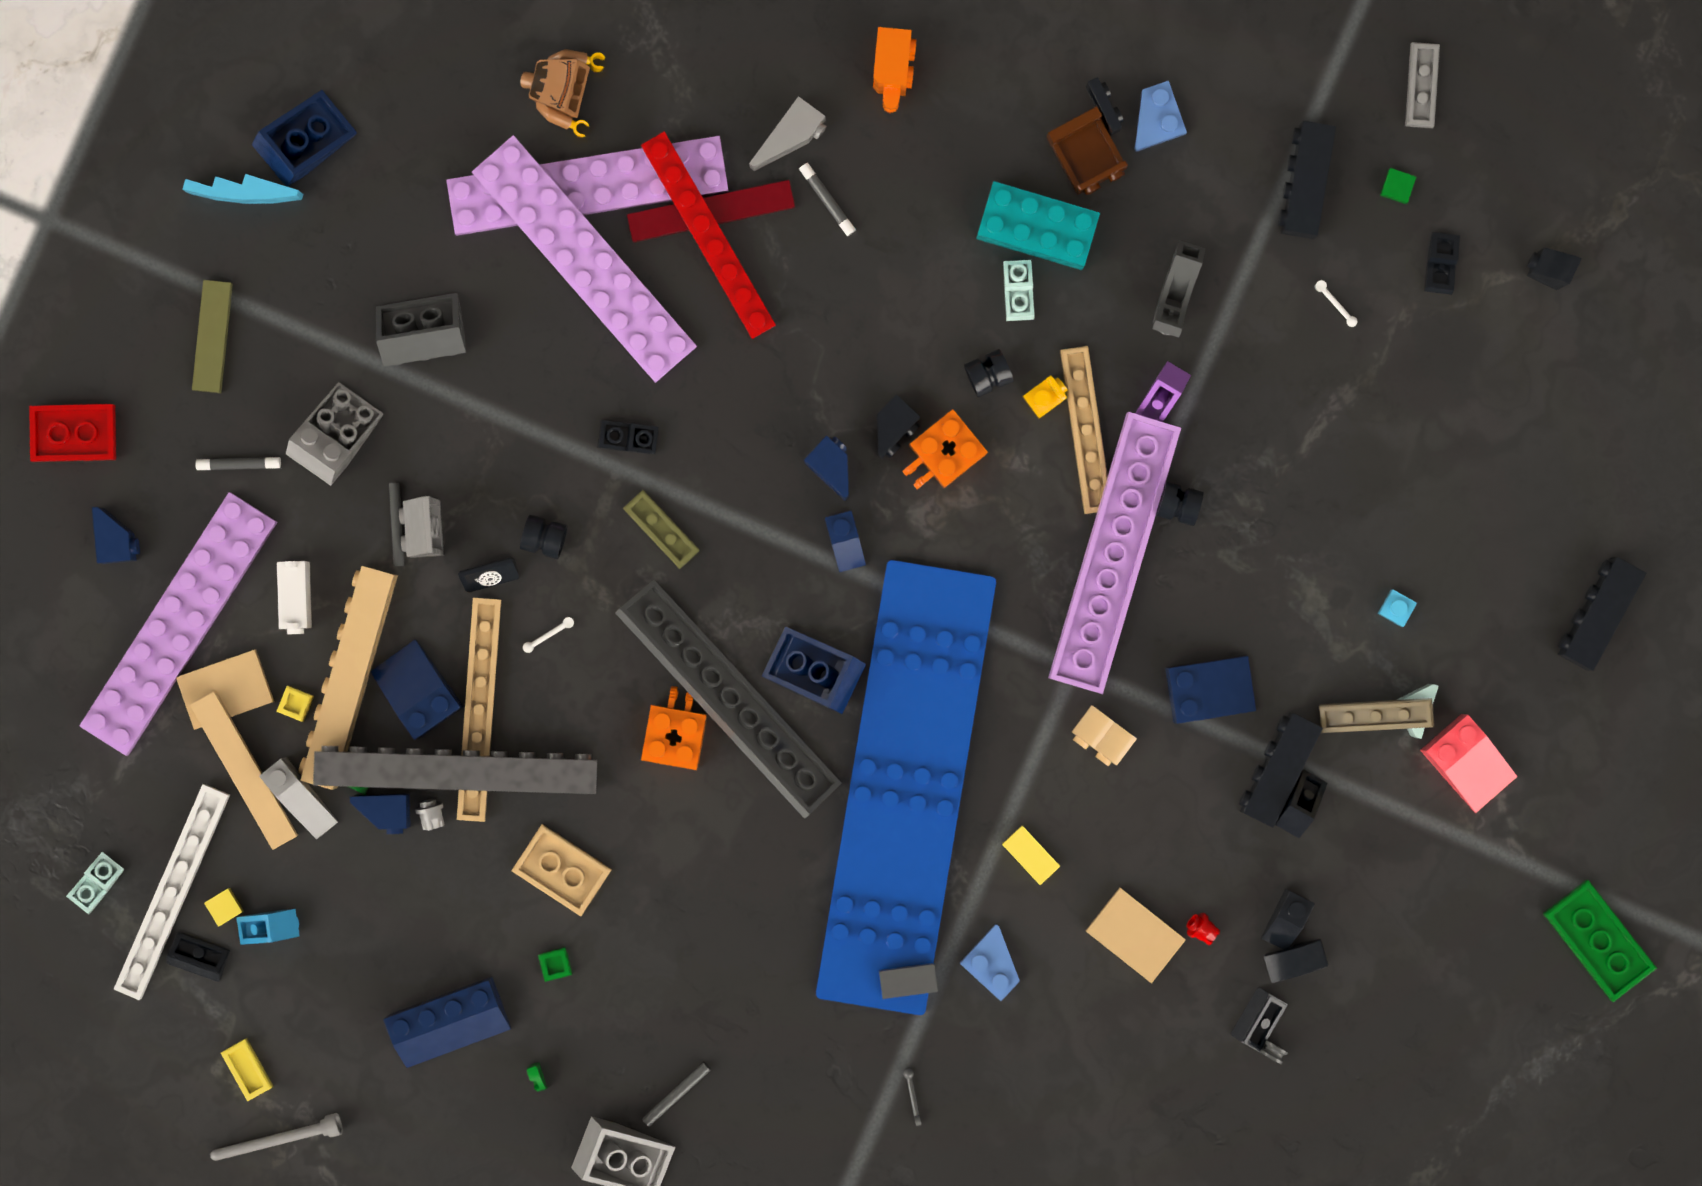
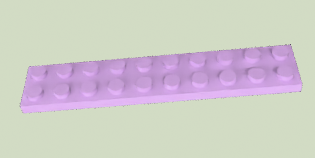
M514 135L472 171L475 177L655 383L697 347Z
M720 136L672 143L702 196L729 192ZM642 148L540 164L583 215L672 201ZM475 175L446 180L456 236L518 226Z
M1126 413L1048 678L1103 694L1179 438L1180 427L1135 413Z
M229 492L79 725L81 728L125 756L130 754L175 684L176 677L180 676L278 523L277 521L233 493Z

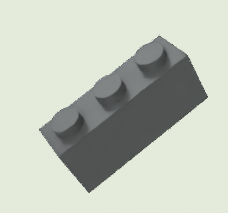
M458 293L376 306V342L383 366L400 365L408 362L425 361L431 358L466 353L465 332Z

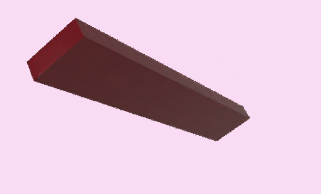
M789 180L703 198L718 224L795 208ZM675 204L627 214L633 243L690 231Z

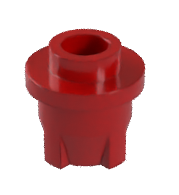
M1205 913L1194 914L1186 925L1188 936L1191 938L1196 937L1208 945H1211L1217 935L1220 934V929L1209 920L1208 915Z

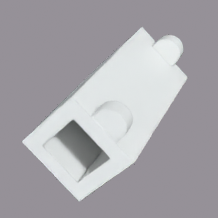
M277 562L279 629H287V634H304V628H312L310 562Z

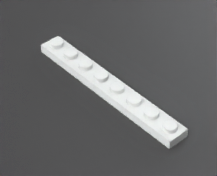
M202 784L114 990L137 1000L142 999L230 794L207 784Z

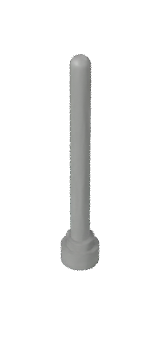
M338 1113L326 1115L325 1119L320 1120V1123L215 1149L211 1152L210 1156L212 1160L217 1161L320 1134L328 1135L329 1137L342 1135L341 1119Z

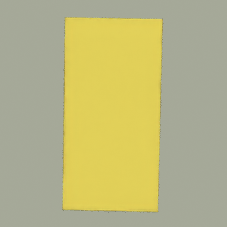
M1020 826L1002 843L1039 885L1060 867L1023 826Z
M247 1038L221 1052L247 1101L274 1087Z

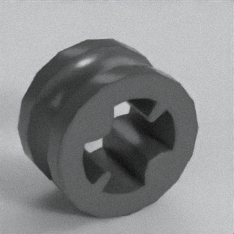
M1266 1040V1048L1261 1049L1260 1053L1282 1065V1057L1288 1055L1289 1052Z

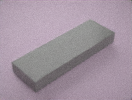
M1412 42L1410 45L1405 126L1433 128L1435 125L1440 44Z

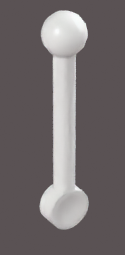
M1318 281L1315 289L1325 294L1347 319L1348 326H1356V317L1350 316L1327 290L1325 281Z
M566 617L563 623L532 642L524 643L523 650L526 653L532 652L534 647L564 628H571L574 625V620Z

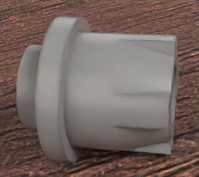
M428 799L419 803L420 807L416 808L415 811L416 814L420 815L423 830H433L445 826L441 808H443L442 802L437 803L436 799Z

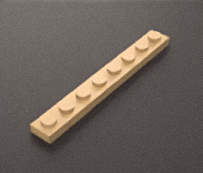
M473 598L461 756H463V750L480 751V756H490L501 600ZM459 790L457 820L485 822L487 791Z

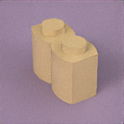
M1092 705L1071 731L1076 735L1073 741L1084 749L1091 746L1098 752L1095 757L1107 766L1111 762L1118 765L1136 741L1133 735Z

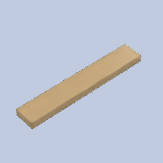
M1088 346L1060 350L1064 382L1068 390L1066 395L1084 514L1097 513L1108 475Z
M214 691L190 704L192 711L272 850L297 837L298 834L280 802L259 777L262 771L217 692Z

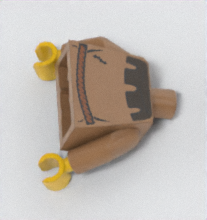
M564 49L549 56L547 60H539L534 73L524 72L521 76V86L530 89L529 98L536 102V109L548 122L566 130L571 128L577 137H585V135L576 131V126L584 124L589 127V124L584 120L576 122L572 119L573 117H578L589 69L594 72H601L604 69L603 66H596L593 60H604L605 57L602 53H594L590 57L584 52Z

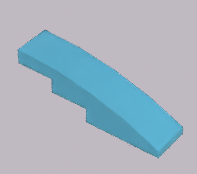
M245 174L242 184L215 176L212 187L185 179L182 189L188 194L204 198L244 204L302 200L304 195L299 190Z

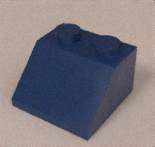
M826 436L804 459V464L846 501L849 497L847 454L845 453L847 447L835 436L832 440Z

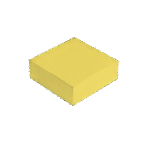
M287 686L277 712L304 722L314 696Z
M230 888L204 903L218 927L244 912Z

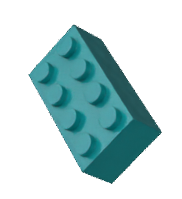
M993 181L976 239L1082 270L1086 263L1100 213Z

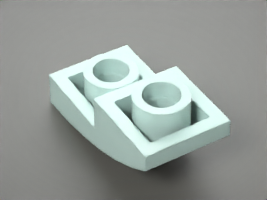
M1031 260L1003 261L1006 321L1034 320Z
M101 852L66 897L87 914H90L124 869Z

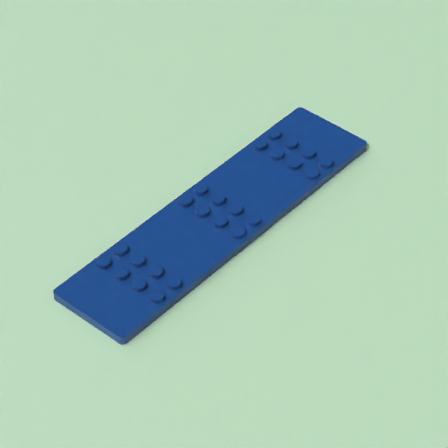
M890 560L887 563L816 989V996L819 999L914 1015H923L926 1012L929 993L883 999L879 970L934 963L996 587V579L994 577Z

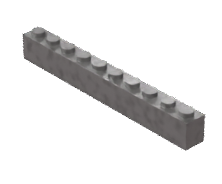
M322 746L321 751L314 752L313 785L596 794L597 760H592V754H575V759H564L563 753H547V758H536V753L519 752V757H508V752L491 751V756H480V751L463 750V756L451 755L452 750L435 749L434 755L423 754V749L410 748L406 749V754L395 753V748H378V753H367V747H350V752H338L339 746Z

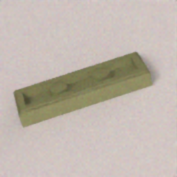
M644 490L623 508L679 569L700 551Z

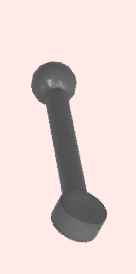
M907 1068L903 1071V1076L907 1079L915 1124L920 1126L921 1120L912 1080L914 1072L912 1069Z

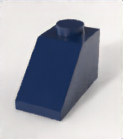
M93 507L97 563L108 564L137 561L136 555L140 553V544L138 538H135L134 533L105 508Z
M852 510L826 517L825 521L839 572L865 566L866 563Z
M410 794L354 795L350 797V803L378 829H386V834H403V829L411 827Z

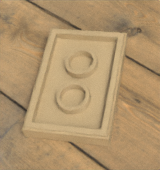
M252 650L176 677L194 730L202 728L192 711L190 704L214 691L217 692L230 717L274 702L257 650Z
M542 824L517 861L512 872L579 916H582L612 869Z
M1120 887L1085 930L1150 983L1155 980L1186 940Z

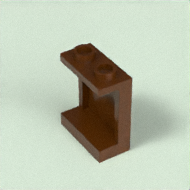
M1097 106L1048 132L1046 136L1077 195L1084 192L1087 196L1101 188L1099 184L1107 179L1110 182L1116 181L1125 175L1124 170L1128 167V163L1126 160L1123 161L1101 120L1102 115Z

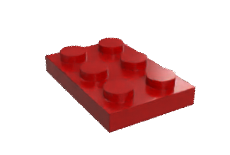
M114 404L29 406L31 462L116 460V417Z

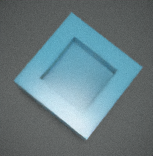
M1391 589L1378 614L1400 627H1404L1417 603Z

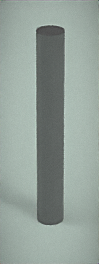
M389 483L393 566H405L404 552H402L401 548L403 527L399 519V508H401L400 483Z
M703 1062L642 1118L643 1122L650 1127L709 1073L711 1069Z

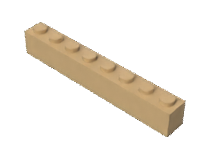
M361 566L360 571L356 570L352 581V586L355 587L353 597H348L344 613L348 615L345 624L341 623L337 633V640H340L338 650H334L330 658L329 666L333 667L330 678L326 677L323 682L321 693H324L325 696L323 703L318 704L315 710L314 720H317L315 731H310L307 738L306 746L310 748L307 758L303 757L299 766V773L302 774L300 781L313 784L314 752L321 751L322 746H339L338 752H348L398 575L366 566ZM321 786L331 790L338 788V786Z

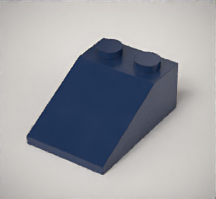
M321 90L258 131L252 146L283 184L289 187L353 138L357 132L324 91Z
M785 626L762 677L843 714L866 664L847 653Z
M416 639L370 671L398 718L414 740L420 739L464 707Z
M1248 656L1165 668L1173 723H1185L1256 711Z

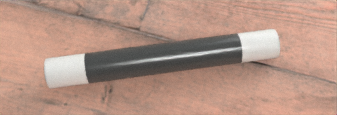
M809 163L801 166L799 170L844 233L849 236L855 232L856 229Z
M280 457L196 459V470L281 468Z

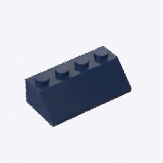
M493 977L390 1014L383 1019L392 1045L406 1068L511 1029Z

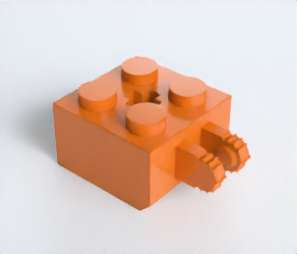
M878 27L873 88L878 94H883L884 103L882 105L884 111L893 113L898 110L900 96L906 95V88L912 89L914 67L908 66L909 61H914L916 39L911 38L912 30Z
M952 409L909 444L910 448L919 458L902 472L906 476L910 475L923 463L929 472L918 478L915 484H913L914 487L919 489L932 477H935L940 485L946 488L983 458L988 451ZM945 442L948 444L953 443L955 445L953 449L955 454L950 456L948 453L945 456L941 452L944 449L942 444Z
M671 686L667 707L651 705L641 760L697 770L707 714L691 712L694 698L688 692L685 698V710L674 709L678 697V687ZM672 729L678 730L677 734L682 736L681 742L677 741L676 745L671 744V740L667 739V734H671Z

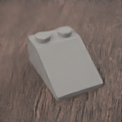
M423 496L403 501V508H399L400 524H405V535L401 536L402 552H406L407 557L410 558L443 556L440 500L430 496Z
M591 1116L571 1168L581 1180L603 1186H660L675 1146L618 1123Z

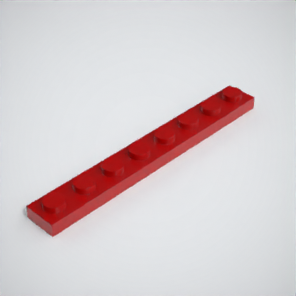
M665 131L641 145L643 151L751 338L753 339L776 326Z

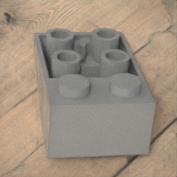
M338 382L289 439L286 455L331 486L352 461L382 418L383 413Z

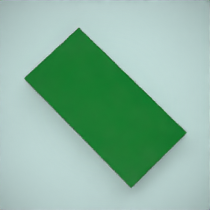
M1585 880L1543 913L1611 1002H1615L1657 969L1589 880Z

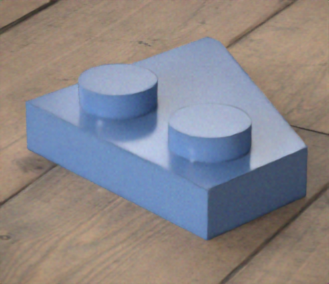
M1169 81L1143 89L1141 92L1134 147L1136 152L1186 135L1187 133Z
M997 924L985 934L960 962L968 972L1000 1001L1020 981Z

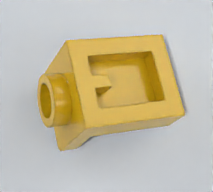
M1050 375L1026 393L1023 398L1039 419L1067 398L1065 392L1068 390L1058 377L1054 380Z

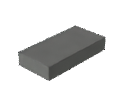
M934 963L879 970L883 999L938 992Z

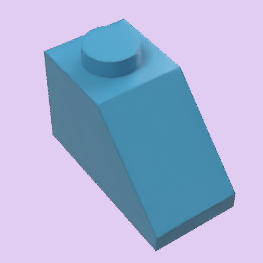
M295 909L236 917L240 945L270 943L300 936L298 929L299 920Z

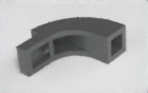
M1179 240L1159 297L1152 329L1164 335H1172L1179 338L1190 296L1203 263L1205 248Z

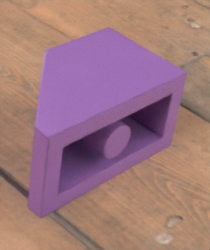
M1167 361L1135 414L1163 422L1182 394L1191 375Z

